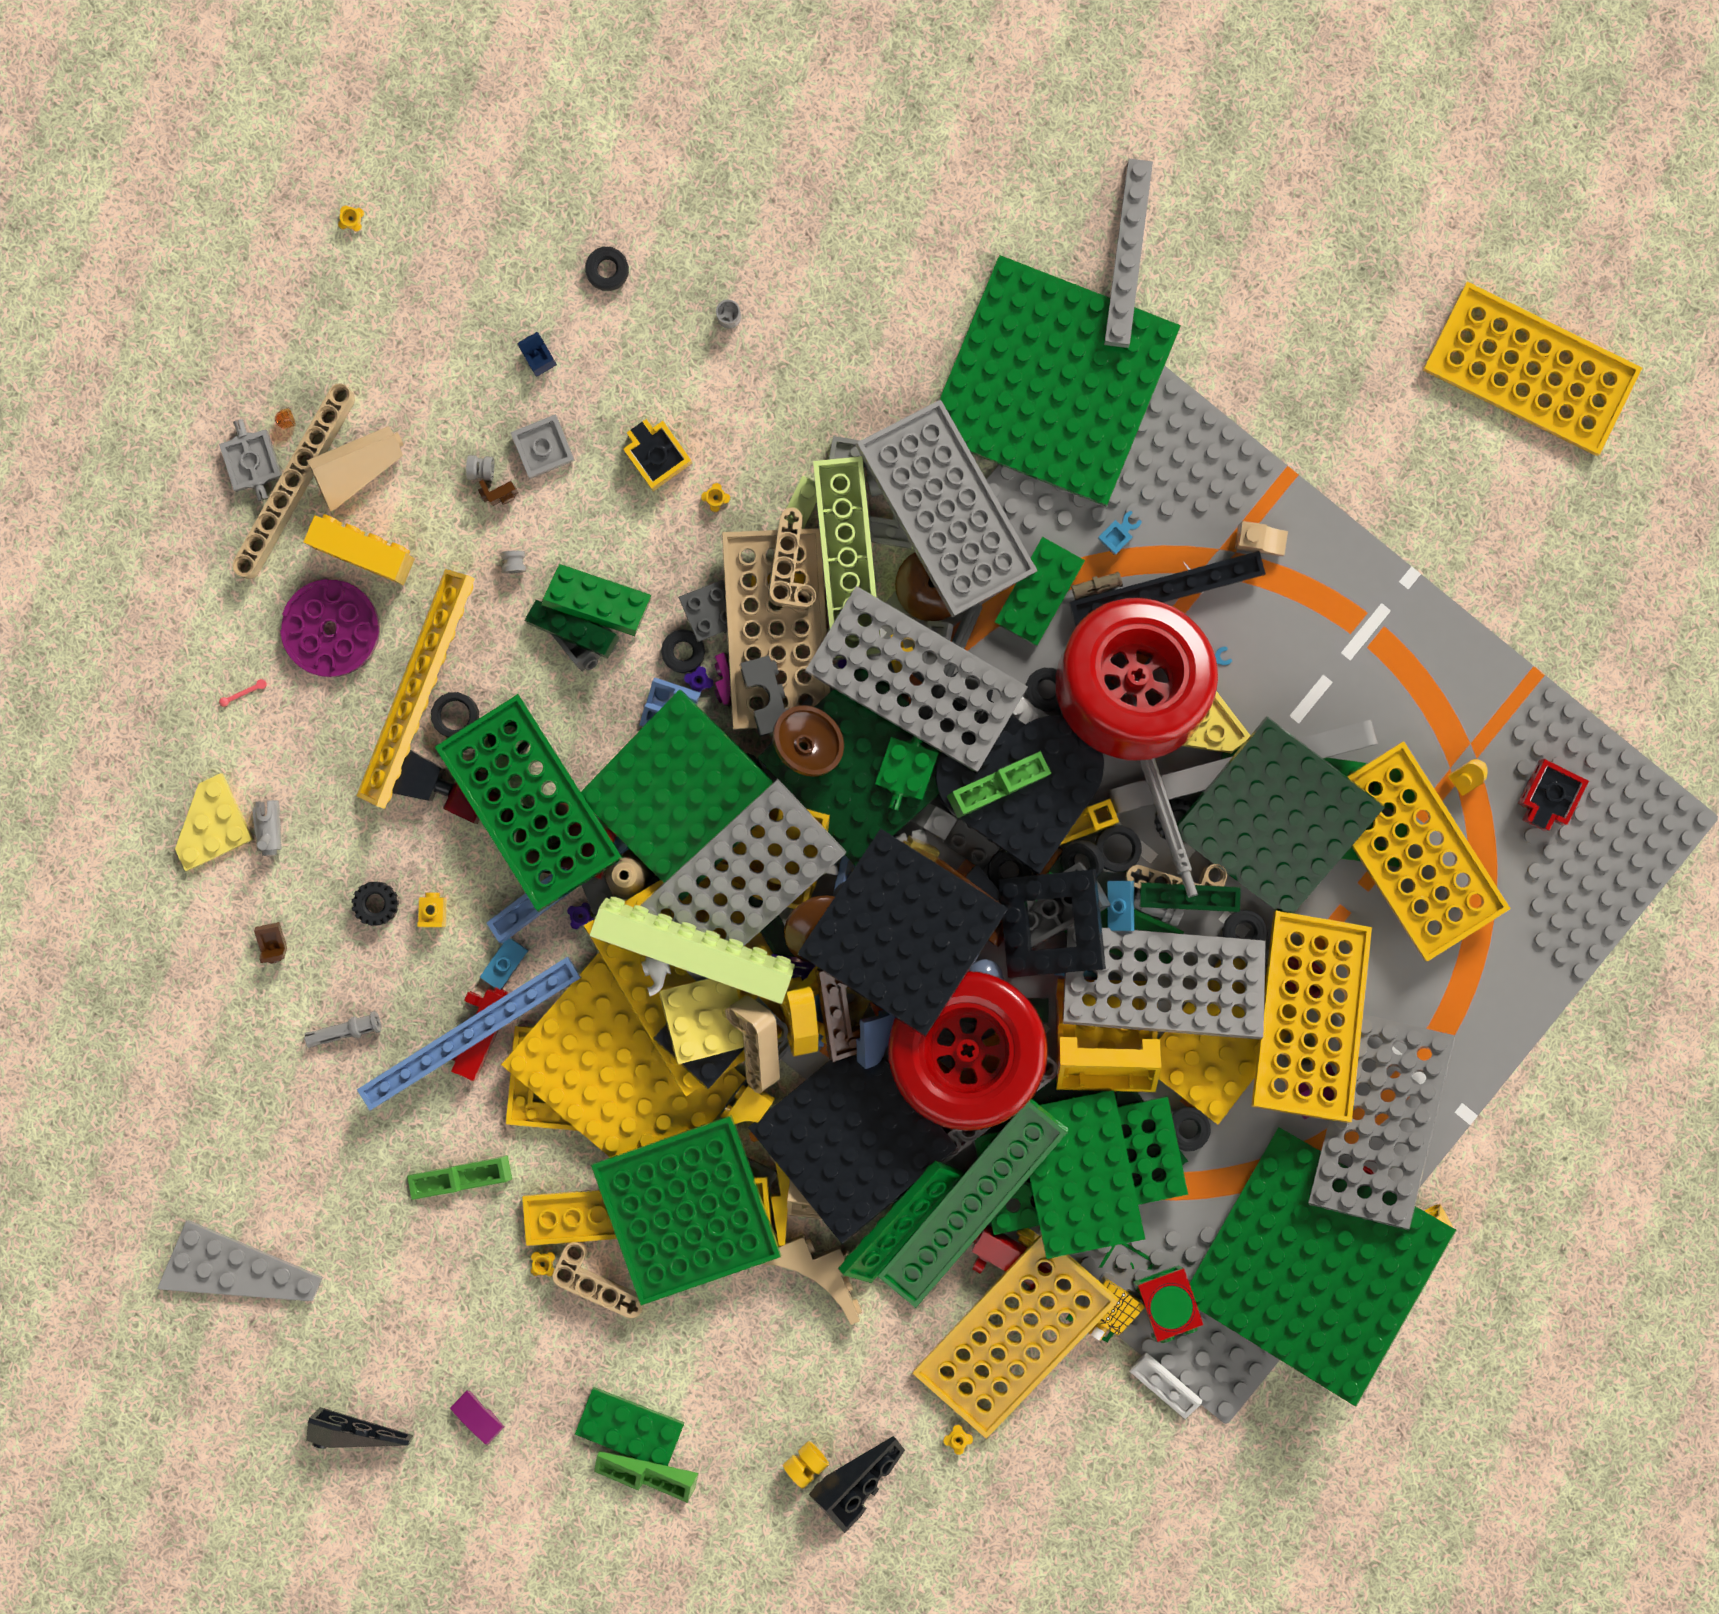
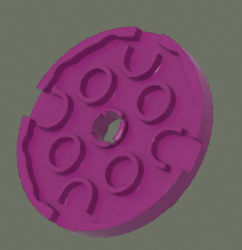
M322 579L303 586L289 599L282 613L280 634L287 654L300 668L314 675L340 677L358 670L370 659L379 641L380 622L374 604L363 591L345 581ZM326 623H336L335 634L327 635L325 633L324 626Z

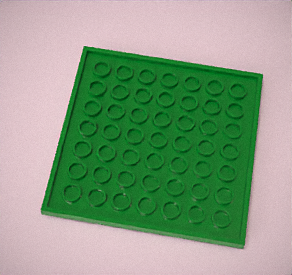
M999 255L939 400L944 404L971 454L1107 507L1181 325L1134 307L1129 348L1104 345L1110 297Z
M1278 1127L1189 1284L1198 1310L1357 1407L1457 1230L1416 1206L1410 1230H1405L1309 1205L1321 1151ZM1338 1161L1340 1167L1349 1168ZM1338 1179L1333 1183L1332 1188L1334 1191L1341 1193L1346 1190L1347 1183L1342 1179ZM1361 1186L1357 1191V1195L1362 1199H1367L1372 1195V1189L1368 1186ZM1387 1192L1383 1195L1382 1201L1386 1205H1394L1397 1201V1196L1392 1192Z

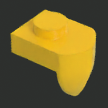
M1473 759L1450 773L1448 778L1461 795L1464 796L1486 780L1488 775L1487 765L1481 760Z

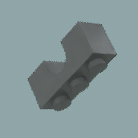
M768 655L740 663L739 665L746 689L760 687L769 696L768 705L763 709L753 712L760 737L773 733L777 719L783 712L789 709H784L782 699L786 698L782 684L778 685L775 675L779 674L776 661H771Z

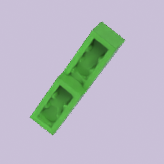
M1040 751L951 792L947 798L957 818H960L1049 776L1051 772Z
M508 1155L411 1174L407 1178L411 1199L414 1200L504 1183L512 1180Z
M601 1451L597 1454L594 1472L639 1491L642 1484L686 1503H688L696 1488L699 1474Z

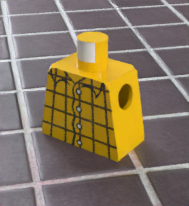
M1105 1276L1102 1277L1100 1282L1118 1297V1302L1088 1332L1099 1341L1102 1340L1108 1329L1116 1335H1120L1145 1308L1141 1300Z

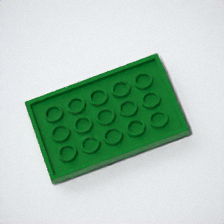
M1114 1090L1040 1105L1069 1129L1067 1134L1030 1175L1046 1259L1145 1240Z

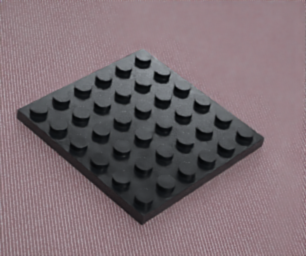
M880 828L799 950L798 955L926 1037L1007 913L1008 908Z
M857 1054L834 1062L828 1061L766 1112L758 1123L754 1122L748 1127L841 1244L845 1243L904 1194L923 1175L925 1169L934 1161L941 1163L958 1149L957 1145L940 1125L927 1120L907 1103L894 1082L890 1065L884 1058L877 1065L865 1069L857 1062Z

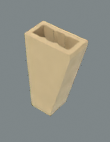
M387 426L307 460L330 511L338 508L403 456L400 447L404 445L398 432L393 433L391 428Z

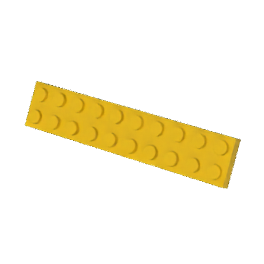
M445 569L356 795L375 806L385 809L386 804L392 798V789L395 781L401 775V766L404 758L410 752V743L413 735L419 729V720L422 712L428 706V697L431 689L437 683V674L440 666L446 660V651L449 643L455 637V628L459 619L464 614L466 600L473 591L475 578L448 569Z
M756 1177L754 1179L771 1224L768 1177ZM600 1190L522 1196L526 1246L617 1239Z

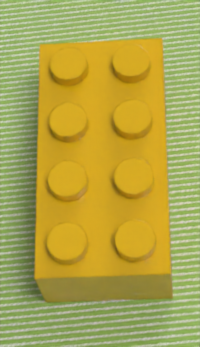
M323 514L322 518L314 515L303 543L325 554L404 586L415 558L409 555V550L394 542L389 546L387 541L372 533H369L367 537L365 532L353 525L346 523L345 527H343V523L326 514Z

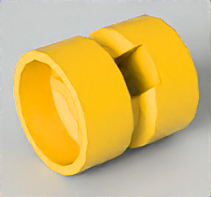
M807 1441L798 1450V1456L792 1455L783 1464V1468L789 1477L802 1489L814 1480V1474L819 1475L830 1465L824 1454L811 1441Z

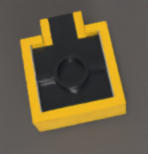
M645 419L627 432L632 443L623 450L652 491H655L693 464L664 421L652 427L648 420Z

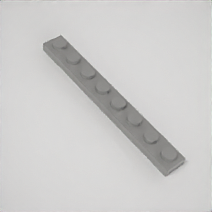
M1130 158L1128 160L1104 345L1129 348L1153 161Z

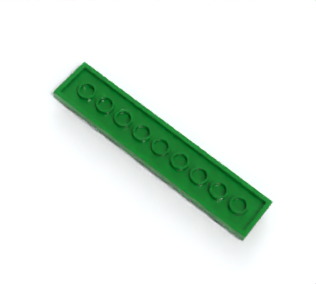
M1031 1099L1023 1109L1010 1119L878 1275V1278L913 1307L917 1308L1067 1134L1069 1129Z

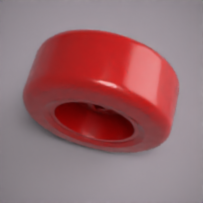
M1146 598L1115 600L1089 613L1080 621L1070 635L1056 671L1058 704L1063 717L1074 733L1090 747L1103 754L1133 761L1158 758L1185 744L1197 731L1209 712L1215 699L1218 685V667L1214 650L1201 628L1190 617L1175 607ZM1118 653H1123L1128 664L1124 668H1119L1112 664L1110 659ZM1136 653L1147 656L1152 660L1147 665L1137 662ZM1162 668L1168 677V682L1155 681L1152 672ZM1104 677H1117L1120 687L1110 691L1105 684ZM1150 690L1162 696V700L1154 706L1149 705L1145 694ZM1124 694L1133 695L1136 698V706L1129 705L1120 699Z
M968 971L926 1037L895 1018L888 1044L890 1070L899 1092L916 1112L935 1124L955 1130L967 1131L998 1125L1012 1118L1023 1109L1034 1097L1043 1080L1048 1056L1045 1029L1031 1002L1010 983L996 976L975 971ZM970 1017L977 1019L974 1033L965 1034L962 1032L959 1023L961 1018ZM944 1028H948L955 1035V1040L951 1046L940 1045L937 1042ZM993 1028L1000 1042L997 1045L987 1047L981 1037L987 1029ZM965 1044L975 1048L972 1051L973 1056L971 1058L968 1055L963 1056L962 1054L965 1050ZM951 1055L955 1061V1066L949 1073L945 1074L940 1069L937 1059L941 1056ZM986 1055L996 1056L1000 1059L997 1069L992 1074L988 1073L981 1065ZM964 1068H973L977 1076L975 1084H962L960 1082V1075Z

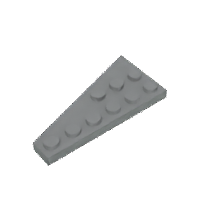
M187 1220L157 1289L313 1301L323 1277Z

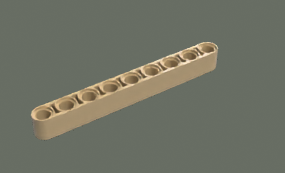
M339 383L329 389L233 560L232 567L237 575L246 579H253L262 569L313 478L309 465L302 466V458L310 455L312 459L328 451L354 405L355 395L346 385ZM346 391L347 398L342 402H338V394ZM335 413L334 421L326 423V415ZM317 434H323V441L318 445H314V437ZM294 476H298V485L295 487H290V479ZM286 497L287 505L279 509L277 506L279 499ZM274 518L275 526L273 529L267 530L266 522ZM262 540V549L255 552L254 543ZM250 561L251 569L247 573H243V563Z

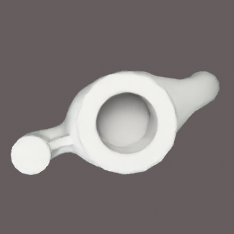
M646 956V961L642 962L645 976L650 975L654 981L653 986L648 987L649 996H652L661 990L666 974H671L669 964Z

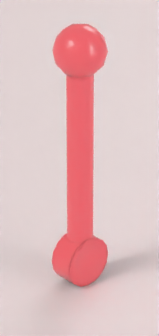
M260 679L256 685L228 698L222 697L219 700V704L222 707H226L229 702L256 689H265L267 683L265 680Z

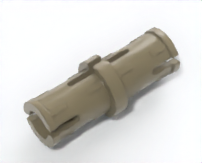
M1119 572L1100 578L1095 576L1090 581L1071 585L1075 600L1123 587Z

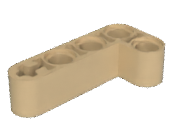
M787 508L781 513L778 521L768 598L776 606L804 610L813 605L816 599V592L809 585L793 583L802 527V514L796 508ZM792 515L793 520L797 522L793 523L791 532H786L788 521L784 519ZM781 540H791L793 549L789 551L784 550L780 545ZM780 563L787 564L790 568V573L787 575L780 574L777 571V565ZM777 587L783 588L786 591V597L784 599H777L773 594V590ZM801 591L809 593L811 597L810 602H800L798 593Z
M1219 864L1207 865L1201 873L1199 882H1194V885L1224 886L1227 879L1226 869ZM1134 865L1124 872L1125 881H1134V878L1130 875L1131 872H1136L1138 869L1140 875L1149 877L1148 883H1154V880L1161 876L1165 879L1166 884H1183L1182 878L1141 865ZM1212 868H1216L1220 872V878L1216 882H1212L1208 876ZM1136 880L1134 887L1140 889V882L1147 883V881Z
M744 996L725 1010V1015L730 1024L743 1033L747 1082L754 1092L761 1093L780 1079L776 1019L769 1009L753 998Z
M584 1242L568 1243L553 1272L554 1283L560 1288L624 1317L636 1318L639 1316L644 1305H640L636 1292L582 1268L581 1266L588 1251ZM570 1247H578L581 1250V1256L578 1258L572 1257L569 1253ZM567 1269L570 1271L571 1279L563 1280L559 1276V1270ZM582 1280H591L594 1288L592 1290H585L581 1284ZM608 1289L613 1290L616 1293V1299L607 1300L604 1296V1291ZM624 1295L625 1297L623 1299V1302L621 1303V1305H618L621 1296ZM632 1300L636 1301V1307L630 1310L628 1303Z

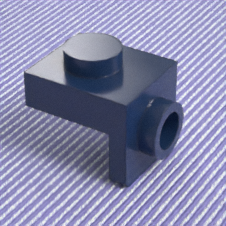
M535 332L517 343L536 377L557 366L539 332Z

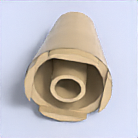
M632 850L624 852L621 855L623 859L605 870V878L610 890L615 895L624 899H629L646 889V885L654 877V873ZM624 870L629 873V877L626 880L623 878Z

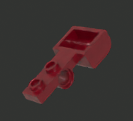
M480 771L476 773L477 781H484L488 777L487 774ZM455 781L443 809L469 822L478 824L480 821L479 817ZM494 789L488 795L491 802H496L501 797V794L494 792ZM510 809L504 810L501 814L503 822H510L514 817V813Z

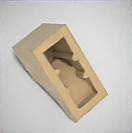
M1242 521L1238 525L1235 549L1250 552L1260 551L1263 554L1283 557L1285 555L1288 531L1271 528L1266 524Z

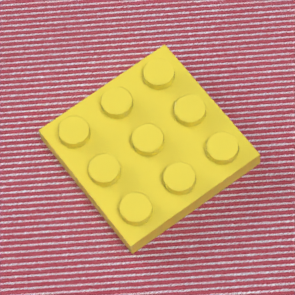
M705 979L659 991L677 1065L744 1048L743 1033L731 1025L725 1015V1010L739 1000L735 987L712 979Z

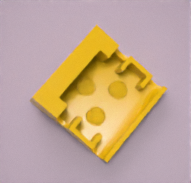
M1058 979L1056 989L1058 1065L1056 1090L1156 1092L1161 1072L1160 1039H1157L1158 1031L1062 1024L1064 979ZM1085 979V980L1088 981V982H1094V981H1096V980H1088V979ZM1122 980L1109 981L1113 984H1119ZM1133 981L1138 986L1146 984V981ZM1086 994L1082 997V1001L1086 1006L1096 1004L1094 996ZM1111 996L1107 999V1003L1111 1008L1120 1007L1121 1003L1117 997ZM1135 998L1132 1000V1006L1136 1010L1145 1009V1002L1140 998Z

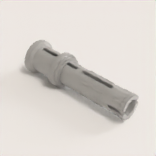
M372 1011L370 1015L360 1018L354 1016L348 1022L306 1032L304 1038L308 1048L347 1037L361 1038L362 1034L374 1031L376 1033L381 1032V1022L378 1013Z

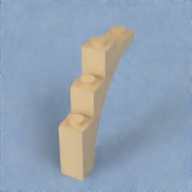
M772 1227L776 1241H778L777 1232L775 1228ZM802 1234L785 1241V1245L779 1246L782 1255L780 1258L763 1263V1265H774L794 1270L814 1280L828 1291L841 1306L851 1325L860 1321L859 1314L863 1312L858 1299L853 1300L849 1292L853 1290L849 1277H843V1274L838 1269L846 1256L849 1255L848 1250L843 1251L841 1245L813 1256L812 1253L816 1252L811 1238L806 1239L805 1235Z

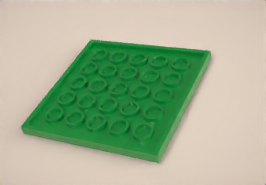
M680 689L594 777L581 793L593 812L665 883L774 782ZM740 842L734 843V844H733V849H734ZM719 858L715 861V867H717L721 863L723 858ZM698 876L696 879L697 884L699 885L707 876ZM681 892L678 898L683 901L690 893Z
M732 1115L591 1165L641 1306L782 1256Z

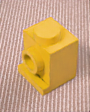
M425 892V897H419L417 927H446L447 897H440L438 892ZM429 905L435 908V912L432 915L427 912Z

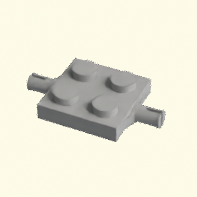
M240 419L233 422L237 436L230 441L219 444L233 490L238 492L247 488H254L258 502L268 499L264 485L269 481L280 478L282 473L269 432L265 429L255 433H248L243 422L244 420Z

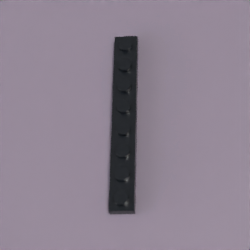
M1260 551L1075 600L1069 602L1076 627L1093 610L1115 600L1146 598L1165 603L1266 575Z

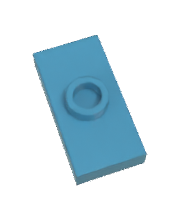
M1107 881L1108 901L1111 904L1108 907V928L1111 931H1134V881Z
M509 938L499 948L480 978L494 988L498 987L501 990L529 950L512 938Z

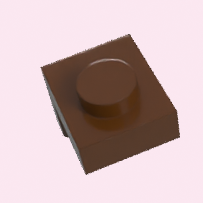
M483 479L479 481L482 487L478 489L479 494L484 502L489 501L492 506L500 502L502 505L507 504L515 499L514 495L519 493L512 481L490 491Z
M280 922L255 927L254 933L261 952L259 957L260 963L268 962L273 964L284 959L287 944Z

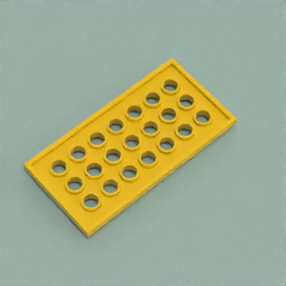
M1467 281L1422 370L1595 456H1599L1642 367ZM1473 309L1482 311L1483 319L1481 321H1476L1472 318L1471 311ZM1494 320L1504 322L1505 330L1503 332H1498L1494 329ZM1466 330L1472 334L1473 338L1470 343L1462 341L1460 337L1462 331ZM1521 330L1526 333V342L1521 343L1516 340V331ZM1539 341H1544L1548 344L1549 350L1547 353L1538 351L1537 343ZM1483 342H1491L1494 345V352L1491 354L1484 352L1482 348ZM1452 352H1457L1461 355V364L1456 365L1450 361V354ZM1506 352H1512L1516 356L1515 364H1508L1505 361L1504 355ZM1560 352H1566L1570 355L1571 360L1569 364L1560 362ZM1473 363H1479L1483 366L1484 372L1482 375H1475L1472 372ZM1528 363L1536 364L1538 367L1537 375H1530L1527 372L1526 366ZM1582 363H1589L1592 366L1591 375H1585L1581 371ZM1608 373L1614 377V384L1612 386H1608L1603 382L1604 374ZM1495 374H1502L1505 377L1506 382L1504 386H1498L1494 383ZM1550 374L1559 376L1560 383L1558 386H1553L1549 383L1548 376ZM1521 384L1527 388L1526 397L1517 395L1515 390L1517 385ZM1576 384L1581 387L1582 394L1580 397H1575L1571 394V385ZM1540 395H1544L1549 399V406L1547 408L1539 406L1537 400ZM1594 395H1599L1603 398L1604 404L1601 408L1593 405L1592 398ZM1561 406H1567L1571 410L1570 418L1565 419L1560 415L1559 410ZM1583 417H1589L1593 421L1591 429L1588 430L1582 426L1581 421Z
M1404 741L1347 776L1368 793V786L1371 782L1379 783L1381 791L1377 796L1373 797L1382 804L1388 802L1394 807V813L1390 817H1386L1381 811L1374 819L1372 828L1365 830L1352 845V848L1425 962H1428L1511 909ZM1394 768L1400 770L1402 774L1401 780L1397 783L1392 782L1389 778V773ZM1407 789L1412 790L1415 794V799L1410 804L1406 803L1402 798L1403 792ZM1420 810H1424L1428 814V821L1423 825L1416 821V814ZM1400 823L1407 827V834L1403 838L1395 834V827ZM1433 831L1439 832L1442 837L1441 842L1436 846L1429 841V836ZM1379 836L1383 837L1387 842L1386 848L1382 851H1378L1374 847V841ZM1413 844L1418 845L1421 850L1420 856L1416 859L1411 858L1408 854V849ZM1447 852H1451L1455 857V862L1451 866H1446L1442 860L1443 855ZM1393 857L1397 858L1400 862V867L1395 872L1390 871L1387 867L1388 860ZM1426 865L1431 866L1434 870V875L1429 880L1425 879L1421 873ZM1460 873H1464L1468 877V883L1465 887H1459L1456 883V877ZM1406 878L1413 882V889L1408 893L1403 892L1401 889V882ZM1439 886H1443L1447 890V897L1442 901L1438 900L1435 896V890ZM1473 894H1478L1481 897V905L1478 908L1471 907L1469 899ZM1419 899L1426 903V910L1421 914L1414 910V904ZM1456 907L1460 910L1461 916L1457 921L1453 922L1449 919L1448 912L1451 908ZM1433 920L1437 921L1440 925L1439 932L1434 935L1430 934L1427 930L1428 923Z
M1281 911L1273 912L1264 991L1263 1038L1259 1039L1251 1107L1344 1123L1352 1122L1372 927ZM1292 933L1301 936L1302 943L1300 946H1295L1291 943L1290 936ZM1320 937L1325 941L1326 947L1324 950H1319L1315 947V938ZM1343 941L1349 945L1350 951L1348 954H1343L1339 951L1338 945L1340 942ZM1289 957H1294L1298 960V970L1289 968L1287 963ZM1314 961L1322 964V974L1313 972L1312 963ZM1341 965L1346 968V978L1337 976V966ZM1287 981H1291L1296 985L1297 990L1295 994H1289L1285 990V983ZM1312 985L1320 989L1321 995L1317 999L1309 994V988ZM1335 990H1341L1344 993L1345 999L1342 1003L1334 999L1333 992ZM1287 1005L1293 1009L1294 1016L1291 1019L1284 1017L1282 1014L1283 1006ZM1308 1010H1314L1317 1013L1318 1020L1316 1023L1308 1021L1306 1017ZM1332 1014H1338L1342 1018V1025L1340 1027H1336L1331 1023L1330 1018ZM1281 1030H1287L1291 1034V1041L1289 1043H1284L1280 1040L1279 1033ZM1306 1034H1311L1315 1038L1314 1047L1305 1045L1304 1036ZM1330 1038H1335L1339 1042L1340 1047L1338 1051H1332L1328 1047ZM1279 1054H1283L1288 1058V1066L1286 1068H1282L1277 1064L1276 1059ZM1303 1058H1307L1312 1062L1313 1068L1310 1072L1302 1069L1301 1061ZM1328 1062L1336 1066L1337 1073L1335 1076L1327 1074L1325 1066ZM1276 1079H1281L1285 1082L1286 1089L1284 1092L1281 1093L1275 1090L1274 1081ZM1300 1083H1305L1309 1086L1310 1094L1307 1097L1299 1093L1298 1086ZM1325 1087H1329L1334 1091L1332 1101H1328L1323 1097V1089Z
M1040 1235L918 1364L912 1374L987 1439L1118 1302V1297L1070 1255L1046 1259L1043 1240ZM1042 1262H1048L1052 1266V1270L1049 1273H1043L1039 1270L1038 1265ZM1027 1279L1032 1280L1036 1287L1033 1290H1026L1023 1288L1022 1282ZM1067 1279L1070 1281L1071 1287L1066 1290L1060 1289L1057 1281ZM1080 1295L1087 1296L1090 1303L1086 1306H1080L1077 1304L1076 1298ZM1044 1296H1050L1055 1303L1051 1307H1045L1040 1300ZM1008 1297H1015L1018 1299L1019 1305L1011 1308L1006 1304L1005 1300ZM1032 1313L1037 1316L1038 1321L1035 1324H1028L1024 1316ZM1062 1313H1069L1072 1315L1073 1321L1071 1323H1063L1059 1316ZM993 1314H998L1002 1317L1003 1322L999 1325H994L990 1322L989 1317ZM1052 1330L1056 1333L1057 1337L1052 1341H1048L1043 1337V1332ZM978 1331L983 1332L987 1339L984 1342H978L973 1338V1334ZM1010 1331H1017L1021 1334L1022 1338L1019 1341H1012L1009 1339L1008 1333ZM1030 1347H1035L1040 1351V1355L1036 1358L1029 1357L1026 1350ZM995 1348H1001L1005 1352V1356L1000 1359L995 1358L991 1351ZM959 1349H966L969 1351L970 1357L968 1359H961L957 1355V1351ZM1015 1364L1020 1365L1024 1372L1020 1375H1015L1011 1372L1010 1367ZM979 1365H984L988 1368L989 1373L984 1376L979 1375L975 1368ZM943 1366H950L953 1368L954 1374L952 1376H945L942 1374L941 1368ZM963 1382L970 1383L973 1390L968 1393L963 1392L959 1385ZM996 1382H1004L1008 1389L1004 1392H999L994 1388V1384ZM980 1399H987L990 1401L991 1407L983 1409L978 1405V1401Z

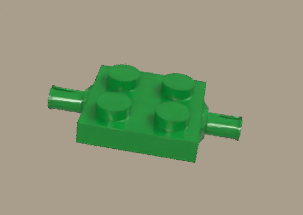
M913 736L912 741H901L891 737L875 785L886 788L893 793L888 808L893 809L894 807V810L897 811L899 810L902 797H912L923 801L938 757L937 752L924 748L921 745L922 740Z

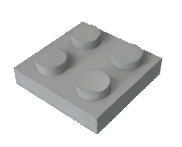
M556 414L510 432L529 479L575 461Z

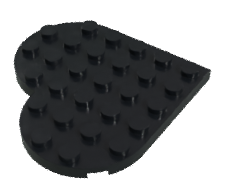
M1052 715L1034 719L1024 725L1014 736L1002 730L977 773L944 753L941 754L936 768L939 796L946 808L956 816L947 798L951 792L1041 751L1051 772L1049 776L958 818L1038 875L1097 792L1104 774L1103 753L1082 741L1070 728L1063 716ZM965 732L961 736L964 744L972 745L975 743L976 739L973 733Z

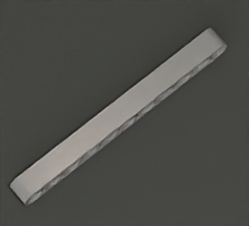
M1371 720L1298 739L1323 759L1378 744ZM1232 757L1161 776L1168 800L1205 791ZM1147 780L1108 790L1116 814L1154 804Z

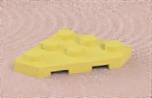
M1216 691L1215 699L1206 717L1193 736L1182 746L1233 753L1245 743L1250 734Z
M222 773L199 783L175 847L185 871H189L254 840Z

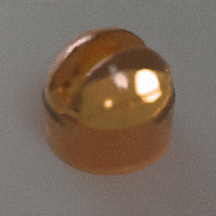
M290 408L282 409L276 413L275 422L279 427L287 429L296 426Z

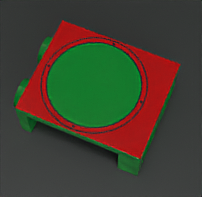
M1177 1265L1133 1281L1135 1290L1141 1295L1153 1333L1150 1334L1155 1341L1167 1343L1174 1340L1175 1335L1180 1333L1184 1335L1192 1334L1198 1330L1197 1327L1203 1325L1183 1267Z

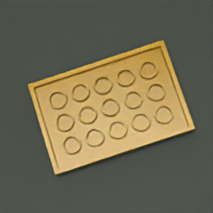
M1235 958L1233 960V965L1236 969L1243 970L1246 968L1243 959ZM1220 959L1213 968H1218L1221 966ZM1210 980L1207 983L1209 990L1212 992L1220 991L1221 987L1217 981ZM1235 982L1232 984L1235 993L1243 994L1245 992V986L1242 983ZM1186 1002L1182 1010L1186 1014H1193L1195 1007L1192 1003ZM1210 1004L1207 1006V1012L1211 1016H1218L1220 1014L1217 1005ZM1285 1005L1282 1008L1284 1017L1291 1019L1294 1016V1011L1290 1006ZM1239 1006L1232 1007L1233 1016L1236 1018L1244 1017L1245 1012L1243 1008ZM1281 1030L1279 1033L1282 1042L1289 1034L1287 1030ZM1163 1032L1158 1038L1160 1039L1161 1052L1159 1080L1219 1125L1255 1078L1259 1039Z

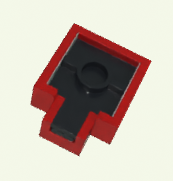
M1546 759L1539 760L1518 802L1519 805L1528 808L1522 820L1543 831H1550L1554 822L1560 825H1568L1589 781Z

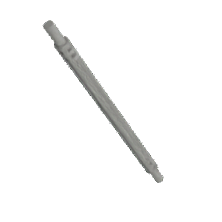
M1117 654L1110 659L1111 663L1115 666L1124 668ZM1112 676L1115 688L1120 687L1119 679ZM1124 694L1120 699L1129 705L1136 706L1133 695ZM1155 758L1140 760L1177 874L1181 875L1188 898L1194 897L1198 894L1190 873L1192 868Z

